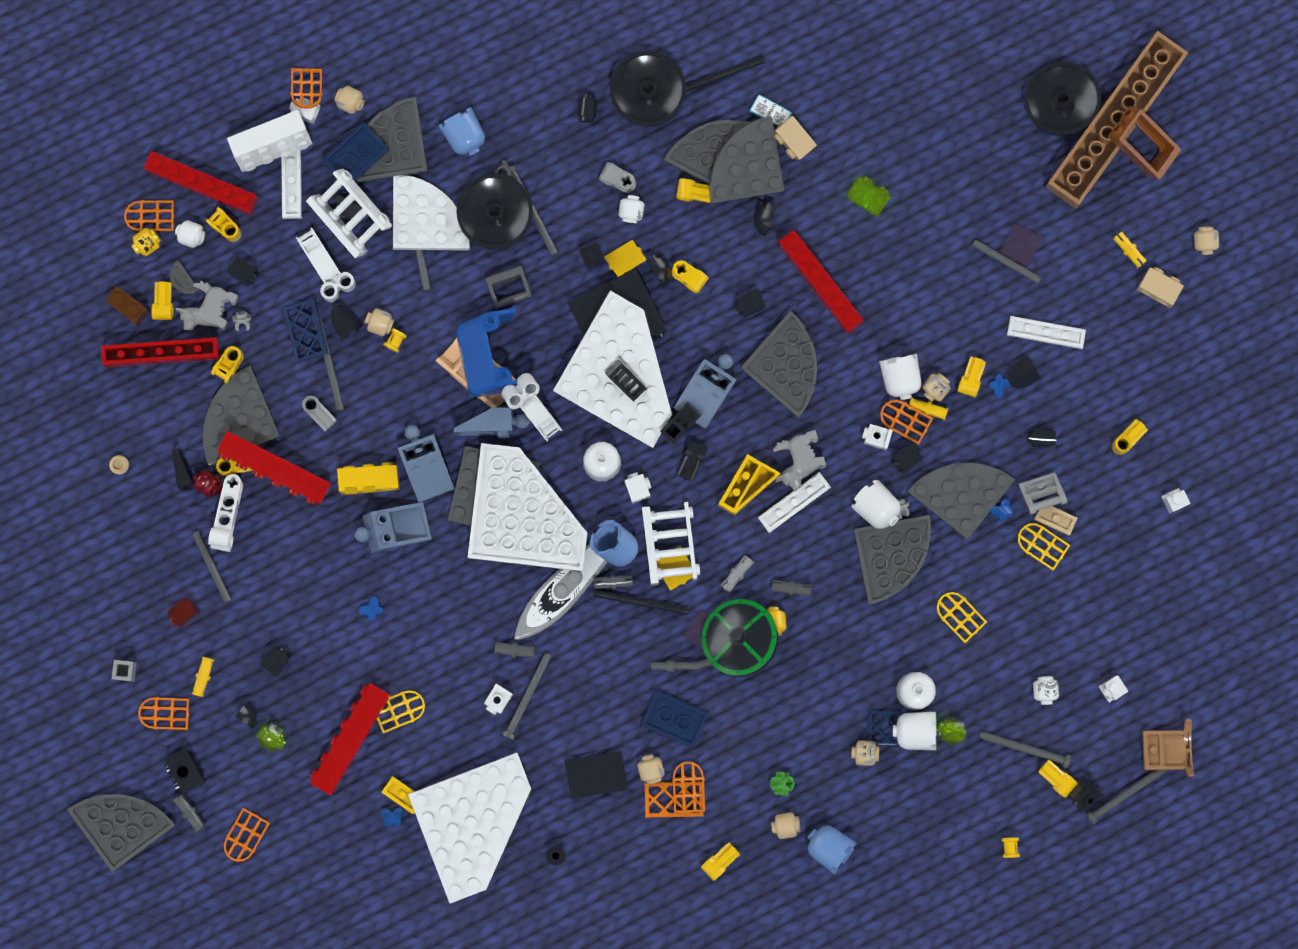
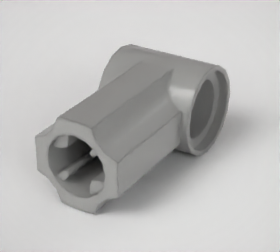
M307 396L303 400L302 406L304 411L324 432L337 421L316 397ZM310 400L315 401L317 404L313 410L306 408V403Z

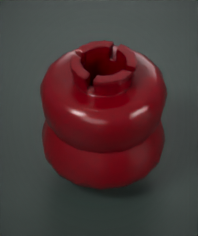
M209 470L199 471L193 480L195 482L194 489L208 498L213 495L216 496L222 487L220 485L221 478L213 475Z

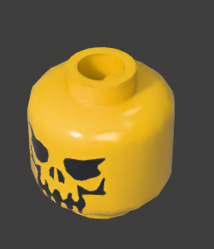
M144 228L133 236L134 244L131 246L137 254L141 253L144 256H148L159 249L161 239L154 229Z

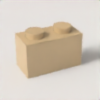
M793 116L788 117L774 129L776 142L779 145L783 144L787 149L785 152L792 160L802 159L817 146Z
M1150 267L1137 290L1171 308L1184 285L1180 284L1181 281L1172 276L1169 278L1164 275L1161 269Z

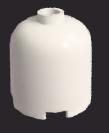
M917 354L879 361L885 388L889 395L905 400L912 398L911 394L916 393L920 389L921 376Z
M597 442L586 450L583 457V467L590 478L596 481H608L618 474L621 467V458L613 445L606 442Z
M874 480L871 487L866 485L854 498L856 504H853L851 507L873 527L883 529L889 525L893 526L898 522L901 505L879 480Z
M912 672L904 675L899 680L896 692L900 704L905 708L921 710L929 706L934 700L936 689L933 680L927 674Z
M936 712L904 713L898 718L897 725H893V737H897L898 744L903 749L936 750Z

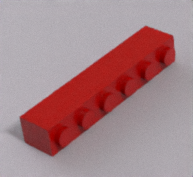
M153 151L150 152L144 166V170L151 175L249 216H252L259 200L253 193Z
M793 230L778 242V246L843 331L848 335L859 327L864 320L798 234Z
M217 338L105 345L101 346L102 365L106 368L219 360L220 343Z
M226 431L216 451L219 453V458L227 462L231 459L237 462V467L245 471L249 468L254 471L253 475L261 479L267 477L271 479V484L279 488L282 485L289 488L287 492L298 497L301 494L305 496V501L312 505H315L316 502L321 504L331 485L330 482L229 431Z
M369 683L368 686L364 685L359 694L362 697L359 702L355 701L350 709L352 714L349 719L345 718L340 725L342 729L338 736L335 735L330 742L332 746L330 751H325L320 759L321 766L319 769L315 768L310 776V779H312L310 784L329 795L334 793L391 696L372 683Z

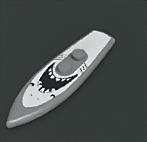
M590 543L586 545L583 571L558 569L535 592L520 616L514 636L515 640L533 636L555 623L582 596L593 582V577L596 578L607 564V561L591 550Z

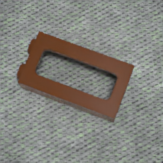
M1129 106L1124 111L1123 116L1108 135L1148 177L1158 180L1162 178L1182 150L1142 109ZM1133 124L1159 148V153L1151 163L1124 138Z

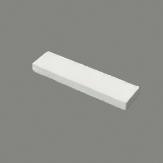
M297 149L291 152L289 156L281 157L283 219H302L301 150Z
M1010 316L1007 336L1083 349L1086 330Z
M819 472L805 482L801 488L793 491L760 515L758 519L770 533L831 487Z

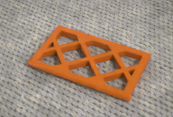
M695 781V785H699L698 794L702 793V781ZM673 782L644 783L645 818L704 816L703 812L669 813L666 810L674 802V797L666 790L668 786H673ZM675 782V786L682 788V783ZM685 782V792L687 794H691L686 788L692 785V782ZM649 786H659L662 789L654 798L649 794ZM663 792L672 799L665 807L656 801ZM696 797L699 810H703V797H699V801L697 800L698 797ZM693 799L686 805V810L693 803ZM676 800V804L683 810V806ZM655 802L662 811L649 814V806Z

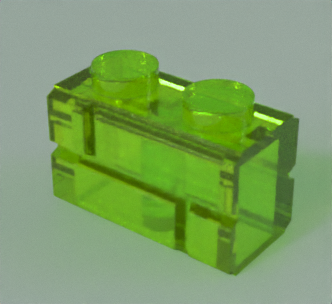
M859 176L846 198L878 218L891 196L889 195L890 192L884 187L880 186L878 188L874 186L870 178Z

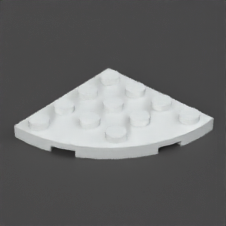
M407 175L393 176V250H470L469 240L463 234L457 220V207L441 190L424 180Z

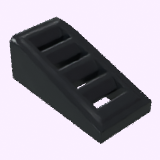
M619 360L605 372L607 377L633 402L647 389ZM625 374H627V376H626L621 382H619V380H620ZM631 379H633V381L625 388L624 386H625ZM636 384H638L639 386L632 393H630L629 391Z
M177 448L172 449L176 485L179 490H183L194 485V482L180 450Z

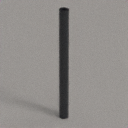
M763 56L690 82L686 84V92L763 64L765 59Z
M597 589L593 592V597L684 615L688 613V607Z

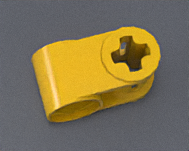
M217 207V211L209 219L206 218L205 221L228 241H238L241 237V230L222 209ZM230 228H235V233L228 236L227 231Z
M677 261L672 268L673 277L696 294L700 292L709 279L706 274L685 261ZM681 267H683V268H684V271H683L682 273L678 274V273H677V271H678L677 268L680 269Z
M228 347L214 365L211 374L222 378L224 383L227 384L243 361V352L237 347ZM237 351L238 358L231 361L229 358L230 353Z

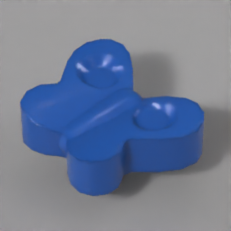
M1000 374L996 375L995 381L989 383V388L994 390V395L998 399L1003 396L1005 388L1011 387L1008 379H1003Z
M1004 499L1001 506L991 508L990 514L998 517L999 521H1004L1006 517L1013 516L1014 511L1010 507L1009 499Z
M371 597L369 605L361 606L359 612L363 615H368V618L373 621L377 614L383 613V609L379 607L377 597Z
M399 807L393 812L388 809L381 810V816L386 827L401 825V818L404 815L403 808Z

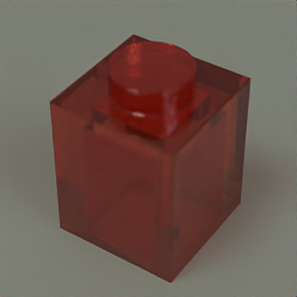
M185 597L167 613L170 615L169 621L175 627L178 625L183 628L200 612Z

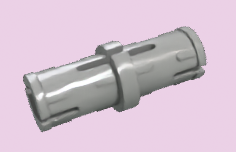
M744 555L735 568L730 570L731 573L720 586L730 593L739 580L744 578L743 575L754 562Z

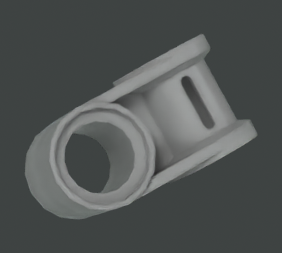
M610 162L606 163L598 178L601 182L625 193L632 192L636 187V181L632 174ZM630 179L631 185L627 184L625 187L623 181Z

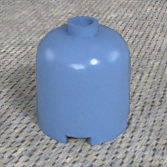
M470 107L466 109L467 113L461 114L459 112L445 120L443 124H439L450 146L459 155L469 153L472 156L480 151L479 147L485 141V134Z
M607 520L601 523L596 534L592 533L591 550L614 566L621 567L630 564L638 552V542L635 537L614 520Z
M823 826L818 831L814 829L808 837L810 840L808 844L809 854L834 875L839 871L838 867L840 864H844L854 851L853 847L857 845L855 841L832 826Z

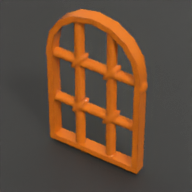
M291 68L290 95L292 102L299 108L311 109L321 102L323 95L322 69ZM293 72H300L299 80H293ZM303 72L310 73L309 81H303ZM313 73H320V81H313ZM293 83L300 84V92L293 93ZM304 84H310L309 93H303ZM320 84V93H313V85ZM293 96H300V103ZM304 96H310V105H303ZM314 96H319L317 102L313 103Z
M141 200L131 203L125 210V222L128 227L135 231L143 230V224L156 223L155 231H174V201ZM140 203V208L130 209L133 205ZM143 203H156V208L143 209ZM159 203H172V209H159ZM127 212H140V219L127 220ZM145 212H156V218L154 220H143V214ZM172 212L171 220H159V213ZM129 223H140V229L133 228ZM171 223V229H159V224Z
M898 399L886 402L880 413L881 420L885 426L918 445L933 420V417ZM898 402L902 405L900 409H898L890 403ZM886 406L896 410L895 418L883 412ZM904 406L916 411L914 417L904 412ZM900 413L912 420L909 426L899 421ZM919 413L930 419L928 424L918 420L917 416ZM883 415L893 421L891 425L885 422ZM915 421L926 427L923 433L912 427ZM895 422L906 427V432L903 433L893 428ZM910 430L921 436L919 441L907 435Z
M149 698L139 707V719L144 726L155 730H188L189 699ZM155 700V705L143 706L146 702ZM158 700H171V706L159 707ZM174 700L187 701V708L174 707ZM141 709H154V716L141 717ZM171 710V715L169 717H157V711ZM174 711H186V718H173ZM143 720H154V726H148ZM157 721H170V727H157ZM186 721V728L173 727V722Z
M694 762L681 763L674 770L672 779L674 813L705 811V778L702 769ZM684 764L692 765V777L685 778ZM681 766V778H675V773ZM695 766L701 771L702 777H696ZM691 780L693 794H686L685 781ZM695 780H702V793L700 794L696 792ZM675 781L682 783V794L675 795ZM681 797L683 810L676 811V798ZM685 797H692L693 810H686ZM696 797H703V810L696 809Z
M243 808L226 836L224 842L226 855L231 860L237 862L249 859L255 852L270 823L257 814H253ZM244 811L249 813L245 823H238ZM254 816L259 820L254 829L252 828L251 830L246 826L251 817ZM263 821L267 825L260 835L255 831L260 822ZM237 825L241 827V830L237 837L233 839L229 836ZM246 830L251 834L246 843L242 844L238 840L243 831L245 832ZM255 835L259 839L254 848L251 849L247 846ZM227 840H230L234 843L227 852L226 843ZM235 845L243 847L237 859L230 856ZM248 850L251 852L248 857L240 859L244 851Z

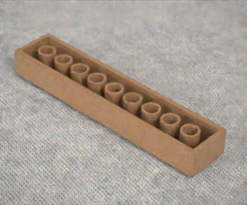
M1157 31L1050 179L1046 188L1077 209L1120 149L1108 135L1119 122L1124 111L1129 106L1140 108L1146 113L1188 52ZM1133 124L1131 129L1128 131V133L1124 137L1125 139H1127L1131 132L1134 130V128L1136 127L1135 124Z

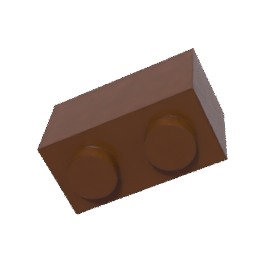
M118 286L114 288L105 300L138 327L150 313L149 310Z

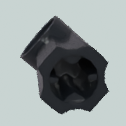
M690 441L678 476L693 482L708 448Z

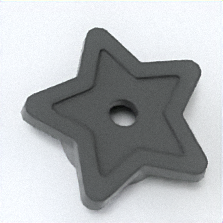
M503 160L501 166L494 170V173L505 175L506 171L507 176L514 178L513 173L516 170V166H509Z

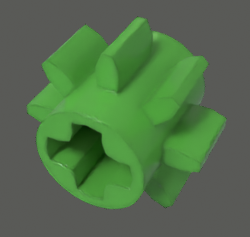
M776 772V777L771 778L770 787L775 791V795L786 796L789 794L788 791L793 790L794 780L790 773Z

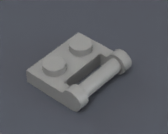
M1055 472L1019 484V489L1030 515L1040 509L1059 503L1061 505L1067 503L1065 493ZM1057 493L1058 495L1056 497L1033 504L1034 500Z

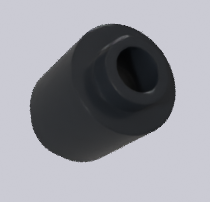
M583 94V98H579L577 116L580 122L594 123L598 102L597 99H594V95Z
M1032 427V430L1028 431L1027 442L1031 443V447L1050 448V446H1055L1056 431L1051 430V428Z
M553 846L548 849L546 859L551 865L558 866L565 861L566 852L560 846ZM554 852L559 853V859L554 860L552 854Z

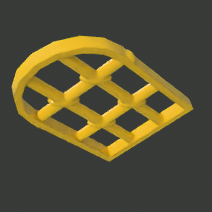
M1030 523L1025 525L1018 534L1020 548L1052 571H1054L1070 547L1068 543L1039 524ZM1028 526L1040 527V530L1036 533ZM1026 529L1035 536L1032 542L1021 535L1022 530ZM1043 530L1054 537L1051 542L1042 537L1041 532ZM1020 538L1028 543L1027 549L1022 546ZM1037 538L1047 543L1048 547L1045 551L1035 545ZM1056 539L1067 546L1064 551L1055 546L1054 542ZM1032 546L1043 554L1040 559L1029 552ZM1051 547L1062 553L1058 560L1049 554L1048 551ZM1045 556L1056 562L1053 568L1042 561Z
M946 593L938 600V615L964 643L974 634H977L987 623L967 599L958 593ZM950 595H957L962 599L957 602ZM947 596L955 605L951 610L941 602L943 597ZM965 602L973 611L967 614L959 605ZM939 604L947 612L943 617L939 611ZM956 608L966 616L963 621H959L952 613ZM975 613L984 621L980 627L971 618ZM948 616H951L959 624L955 629L945 620ZM968 620L977 630L971 633L963 624ZM959 628H963L969 635L966 640L957 632Z
M414 691L400 692L390 697L387 701V708L381 711V713L390 710L391 718L381 722L378 717L377 721L383 733L410 722L413 723L424 713V699ZM405 693H415L418 696L407 700ZM402 695V702L391 706L389 700ZM421 698L423 705L410 709L409 703ZM405 704L407 707L406 712L395 716L393 710ZM422 709L420 715L414 719L412 713ZM409 714L411 720L399 725L397 720ZM394 720L396 726L384 731L382 724Z

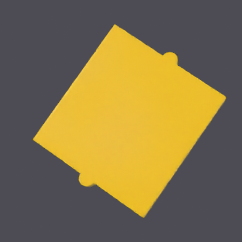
M633 240L604 256L609 264V269L613 270L617 277L646 261L641 248L637 247Z
M686 555L660 558L659 561H656L657 568H661V570L691 566ZM692 574L662 578L671 591L681 584L685 585L686 581L693 578Z

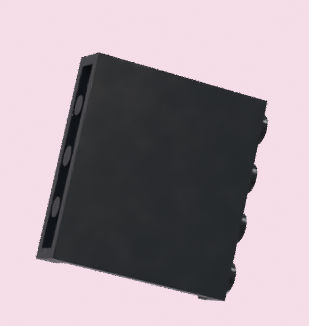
M636 269L567 302L583 336L610 291L644 310L651 339L654 341L660 340L664 337V333H666V328Z

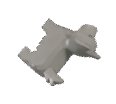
M200 281V283L193 284L194 287L204 291L206 296L200 308L175 309L180 313V319L184 323V330H193L196 325L219 327L225 331L228 322L222 318L225 307L224 303L231 302L235 306L239 296L232 292H226L222 288L212 287L207 282L205 284L203 281Z
M816 430L809 431L805 435H797L789 441L782 440V443L777 442V446H775L773 451L789 450L794 464L778 476L776 482L782 481L786 486H791L796 491L802 486V478L819 468H826L824 456L815 457V453H813V449L809 445L810 442H818Z

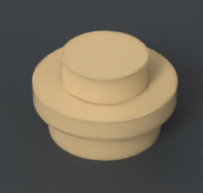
M117 455L111 459L109 466L113 473L121 475L128 470L129 462L124 456Z

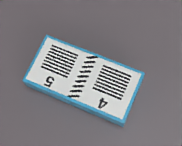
M761 95L757 96L749 111L760 118L772 116L773 125L776 127L792 114L789 110Z

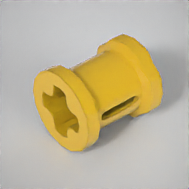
M392 328L389 339L383 345L398 353L401 342L407 336Z
M1019 837L1001 838L1002 842H1004L1003 858L1020 857L1017 846Z

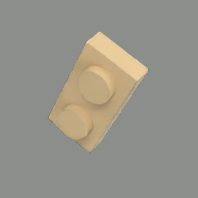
M1053 506L1038 510L1034 518L1035 521L1070 536L1078 519Z

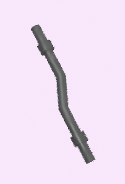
M708 659L698 662L667 660L666 662H651V670H666L667 672L698 670L712 664Z

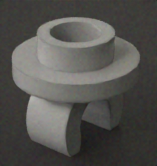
M246 311L236 312V315L232 317V321L236 322V331H239V324L241 323L246 325V330H249L252 318Z
M899 499L901 510L898 518L902 519V516H909L907 507L910 505L909 502H905V499Z

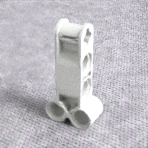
M310 228L309 232L299 238L296 237L324 282L320 289L322 297L328 302H334L338 299L340 290L350 292L355 288L356 282L350 273L339 272L316 233ZM349 278L351 283L349 286H342V280ZM333 288L335 293L330 297L326 296V290Z
M528 373L522 374L517 380L518 385L504 387L502 397L511 409L520 407L545 440L549 441L548 438L559 430L562 431V428L536 396L539 392V385L533 376Z
M230 474L224 480L214 527L211 528L208 544L211 545V549L230 552L232 549L233 530L243 490V484L238 475ZM236 481L237 485H234V487L231 488L230 484H233V482ZM228 499L234 500V504L230 507L224 505ZM227 517L230 519L227 525L220 524L223 518Z

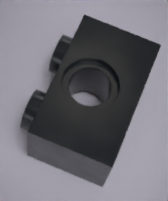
M188 748L165 759L167 762L165 768L169 775L173 774L176 780L173 783L178 792L181 791L182 794H186L206 783ZM183 766L188 769V775L184 778L179 774V770Z

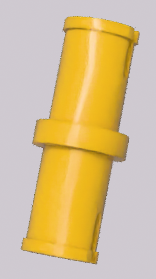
M1122 231L1118 235L1123 241L1118 236L1113 240L1124 251L1123 254L1128 256L1136 267L1139 268L1142 265L1137 259L1143 264L1147 260L1136 249V244H1132Z
M911 398L909 404L927 415L945 420L948 408L934 405L930 401L927 403Z
M202 656L201 665L198 673L195 675L197 678L191 694L204 697L207 682L211 678L209 675L214 659Z

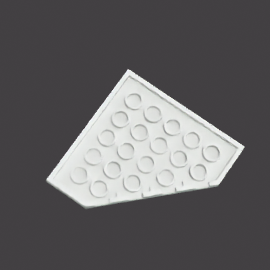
M610 291L553 391L653 448L661 435L660 431L667 424L672 413L643 309ZM617 360L647 388L634 402L605 374ZM625 374V375L619 380V382H621V381L627 376V374ZM631 379L624 387L626 388L633 381V379ZM636 384L629 392L632 393L639 385Z
M481 443L468 558L583 571L587 532L519 447Z
M518 753L511 754L408 794L449 903L487 889L531 790Z

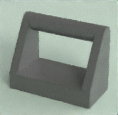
M522 266L485 278L496 309L532 297ZM520 277L522 278L526 291L497 301L493 287Z

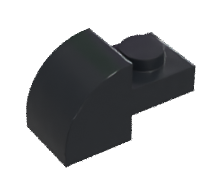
M686 403L660 432L670 442L676 444L702 415L690 403Z

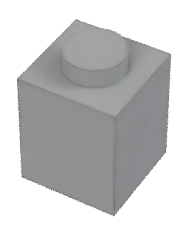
M114 660L112 679L135 682L137 663Z

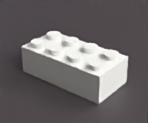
M299 110L227 138L234 158L242 172L251 171L261 164H269L276 158L289 156L291 152L297 149L304 150L313 144Z

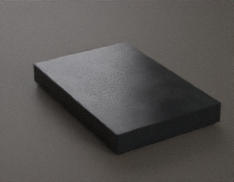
M622 751L564 761L571 799L628 789Z

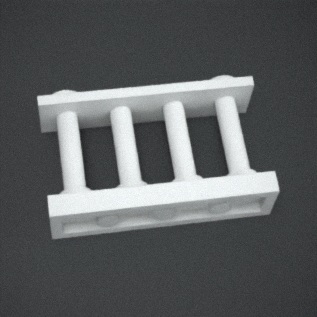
M340 169L333 172L337 181L323 195L316 194L310 196L306 202L354 258L363 256L368 251L365 248V243L379 228L383 231L391 228L392 224L389 222V218L379 211L354 182L352 175L348 171ZM343 185L350 194L333 210L328 205V200ZM356 200L362 209L345 224L340 219V214ZM368 214L374 223L360 238H357L352 233V229Z
M684 502V509L657 513L650 511V507H642L651 585H659L658 580H661L662 577L692 574L693 580H697V575H700L699 563L695 564L690 524V518H693L692 506L688 507V502ZM686 518L687 528L659 532L652 530V523L655 520ZM688 536L689 547L659 551V549L654 547V542L657 539ZM690 555L691 566L664 570L657 568L656 561H659L660 558Z

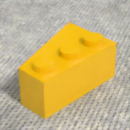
M747 454L718 506L735 516L780 476L781 473Z
M393 462L382 463V466L366 464L362 465L363 467L346 466L337 469L339 492L342 495L400 490L398 466L393 465Z

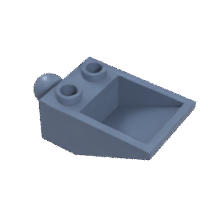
M723 354L719 357L718 367L704 359L674 406V409L679 412L686 403H690L702 415L696 423L705 429L737 381V379L724 372L725 369H729L733 365V358L728 354ZM705 370L711 371L709 377L704 376ZM725 380L727 386L721 387L720 381Z
M491 408L455 427L454 433L456 436L497 435L498 438H509V435H513V425L524 429L529 425L530 420L524 413L513 417L511 408Z
M415 425L408 426L405 429V436L412 443L399 447L398 451L418 502L453 490V483L434 434L419 440V428ZM427 444L432 445L431 451L425 450ZM409 451L414 452L413 458L407 457Z
M423 502L370 512L362 516L365 527L357 528L354 534L359 542L368 540L371 553L391 550L432 539Z

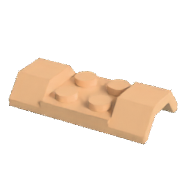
M456 338L446 352L436 359V362L468 389ZM493 360L495 368L501 367ZM502 393L477 397L490 408H498L505 401Z

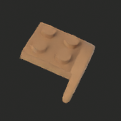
M1191 719L1185 720L1182 731L1142 732L1144 770H1185L1188 777L1194 776Z

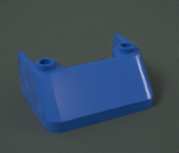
M516 308L484 313L462 322L456 329V337L468 391L475 397L501 394L504 387L518 385L517 380H512V375L507 368L494 367L487 332L495 331L500 322L510 321L516 313Z

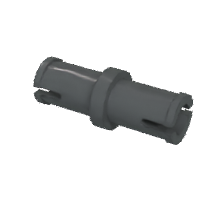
M611 574L609 577H593L594 590L602 588L614 590L616 587H633L632 574L622 576Z
M773 579L772 592L789 593L790 596L797 594L810 597L812 584L794 583L795 581L793 580L786 582Z
M496 642L495 654L511 655L512 658L519 656L533 659L535 646H523L515 642L513 644Z
M183 794L173 801L182 812V817L188 820L195 832L206 825L195 812L196 808H192Z

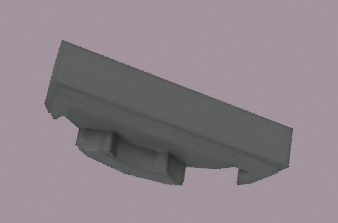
M177 260L172 265L170 272L172 285L179 292L186 295L200 292L198 288L193 286L195 283L179 260Z

